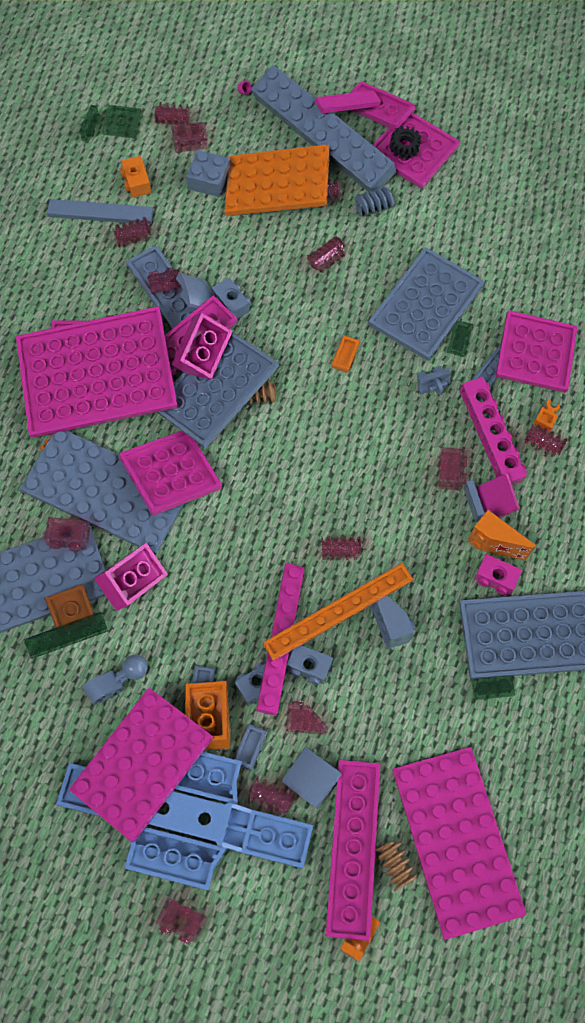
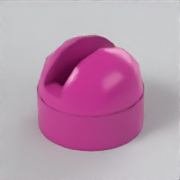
M241 81L238 84L237 89L240 94L247 95L251 93L252 85L249 81Z

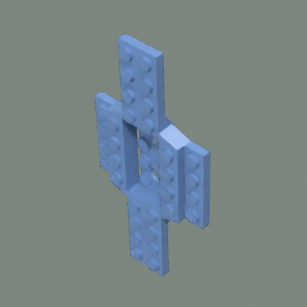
M202 752L174 789L177 792H172L165 801L169 804V812L161 815L157 811L148 824L215 841L217 845L145 827L134 843L130 841L131 847L124 869L209 891L214 869L227 849L303 869L313 825L238 805L237 780L242 761ZM69 763L56 805L100 816L69 791V788L86 768ZM208 813L211 816V821L208 825H201L198 818L200 814Z

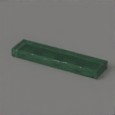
M102 612L28 637L24 639L30 658L33 659L108 632Z

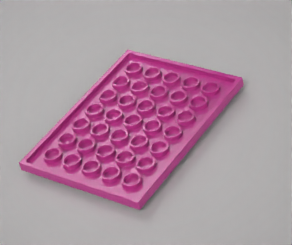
M159 306L16 336L28 431L31 438L178 408Z

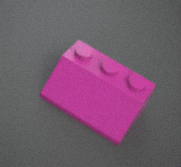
M201 312L192 318L172 365L187 374L212 379L233 331Z

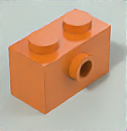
M141 156L121 160L122 168H119L122 179H126L124 186L126 192L130 191L131 198L151 193L150 182Z

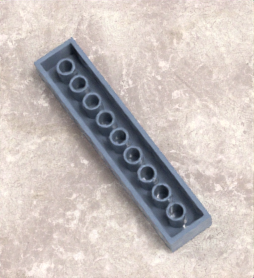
M272 65L251 88L254 98L310 145L328 144L330 149L329 160L368 193L371 190L375 192L376 189H381L396 173L393 161L334 113H321L315 104V98L275 65Z

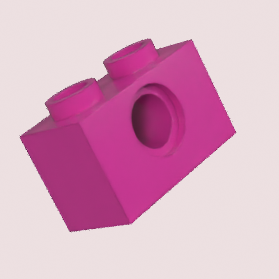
M485 554L474 580L481 586H489L496 589L495 591L501 595L507 594L510 596L522 570ZM493 573L499 574L501 579H495Z

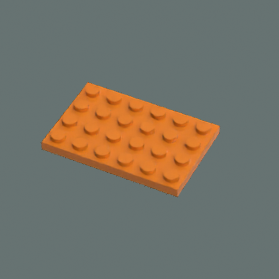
M329 145L229 156L230 168L227 177L224 211L226 216L327 206Z

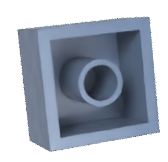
M197 150L186 176L187 189L220 197L228 177L230 158Z

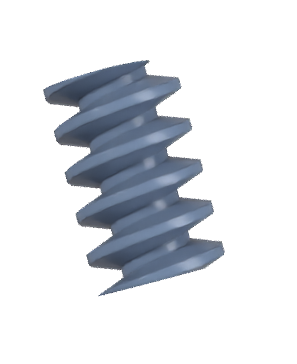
M387 187L378 188L375 192L371 190L369 193L358 194L355 198L356 210L360 217H362V211H364L365 215H368V209L372 213H375V207L378 211H381V205L384 209L388 208V203L391 208L394 207L392 194Z

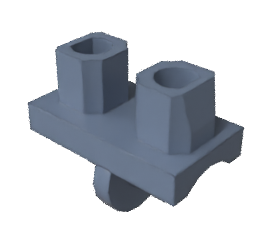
M441 366L433 369L431 374H427L424 371L417 374L419 393L424 394L435 390L438 395L442 394L443 387L451 385L450 369H443Z

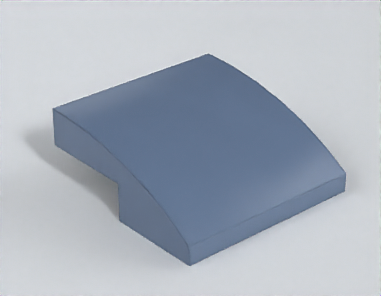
M182 273L177 275L176 280L183 288L180 296L187 306L198 308L213 296L206 280Z
M305 747L282 782L318 809L342 773Z

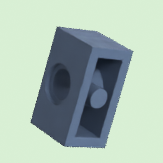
M230 277L212 287L213 295L237 319L249 313L250 301L246 295L243 296L239 285L236 282L234 283Z
M301 645L292 651L286 670H289V674L295 677L304 676L308 678V681L312 684H324L333 658ZM305 662H312L314 668L307 670L303 664Z
M264 661L254 666L252 672L248 674L244 672L236 678L235 687L247 706L258 701L261 685L254 686L252 680L255 678L262 679L265 667Z

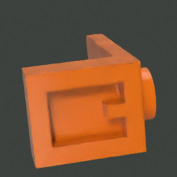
M372 916L370 941L380 924V921ZM346 939L340 950L360 962L370 941Z

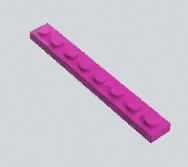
M289 563L284 565L270 638L294 625L304 567ZM267 652L256 707L257 712L273 716L278 714L289 653L272 661Z

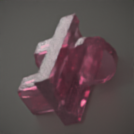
M170 267L163 273H158L157 271L150 272L149 276H147L150 292L156 293L165 290L166 294H170L169 289L181 287L176 280L177 275L180 273L179 269L175 270L174 267Z

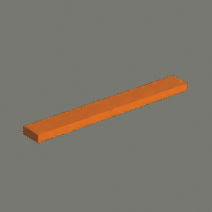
M402 562L262 643L272 661H275L413 581V578Z

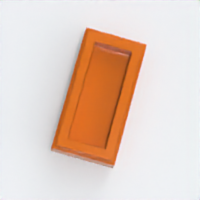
M343 335L331 368L348 373L360 345V340Z

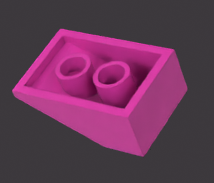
M144 543L94 579L117 611L131 604L168 574L148 544Z

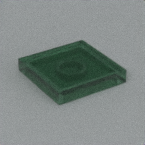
M108 105L102 134L136 139L141 109Z

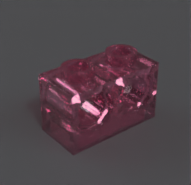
M205 122L171 126L175 153L208 149Z

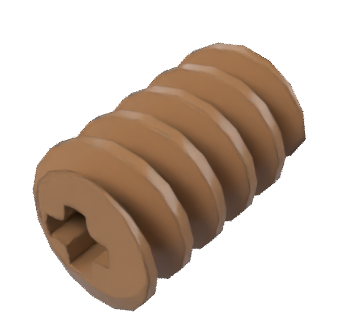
M275 379L273 385H271L270 380H267L266 385L263 384L250 398L249 403L253 404V400L256 399L257 404H260L261 398H263L265 403L268 402V398L274 403L276 399Z
M392 841L376 849L375 852H383L378 858L379 860H386L382 867L390 868L386 875L394 876L390 884L398 885L394 889L395 891L412 883L417 875H409L413 869L412 866H405L409 858H401L405 850H398V847L402 843Z

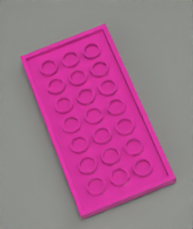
M465 748L392 769L443 940L526 916L527 914L472 748Z

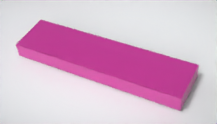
M374 90L322 96L315 99V104L321 113L377 107L381 103Z

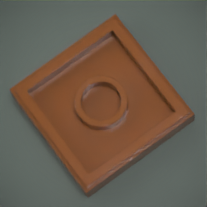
M83 584L45 597L58 635L97 621Z

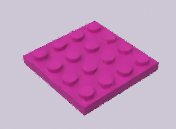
M412 112L400 127L404 126V129H406V126H409L410 130L413 127L415 128L414 132L418 131L419 135H421L420 149L416 156L413 155L411 159L408 156L407 160H404V157L400 159L399 155L395 157L394 152L391 153L390 140L392 132L395 130L389 127L373 146L394 162L396 174L423 189L459 147L460 141ZM399 141L403 145H411L409 141Z
M508 310L505 317L495 377L566 393L569 387L578 326Z
M182 431L119 453V459L152 516L222 489L221 482L197 443Z

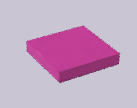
M505 473L476 487L484 513L489 510L498 518H502L520 509L508 474Z

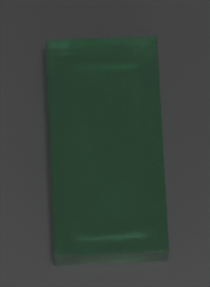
M457 320L453 327L447 353L464 357L473 324Z

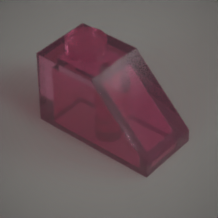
M299 701L288 704L286 732L327 735L328 727L309 705H304V702Z

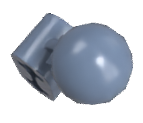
M140 655L128 656L123 662L122 670L116 674L114 671H109L85 683L82 688L93 705H97L124 690L123 683L128 679L138 680L143 678L147 672L148 664Z

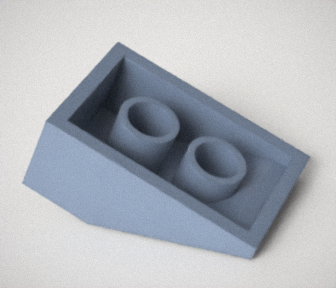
M386 596L370 605L387 650L410 642L415 631L414 622L408 618L407 613L391 598Z

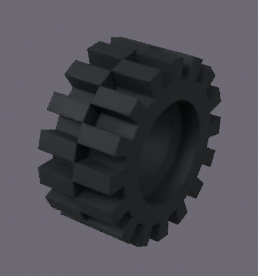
M401 126L400 129L396 128L392 132L390 149L391 153L394 152L395 157L399 155L400 159L404 157V160H407L408 156L411 159L413 155H417L420 149L421 135H419L418 131L414 132L415 128L412 127L410 130L409 126H406V129H404V126ZM406 140L411 145H403L399 141Z

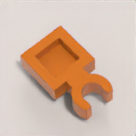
M548 400L545 406L540 409L533 423L548 432L553 428L558 417L556 413L560 408L559 404L556 408L551 407V400Z

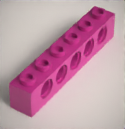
M483 377L463 383L459 392L496 477L506 473L509 475L512 485L523 482L527 474L526 468L521 464L519 452L512 444V436L504 426V418L497 410V402L490 394L489 384L485 383ZM476 397L482 398L483 402L478 401ZM486 413L491 418H486L483 414ZM490 430H495L498 434L495 435ZM497 446H502L505 451H500ZM505 463H510L512 468H508Z

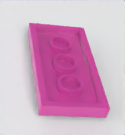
M360 81L350 92L374 90L381 100L380 106L353 109L351 111L393 130L399 128L415 110V104L363 81Z

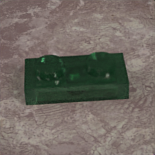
M90 105L80 128L83 142H89L90 138L94 136L96 124L100 122L101 116L95 105Z
M512 676L471 680L474 701L515 696Z

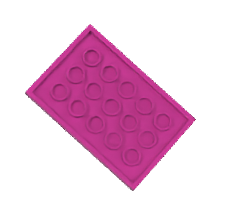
M148 688L72 784L69 791L134 843L214 737L152 689Z

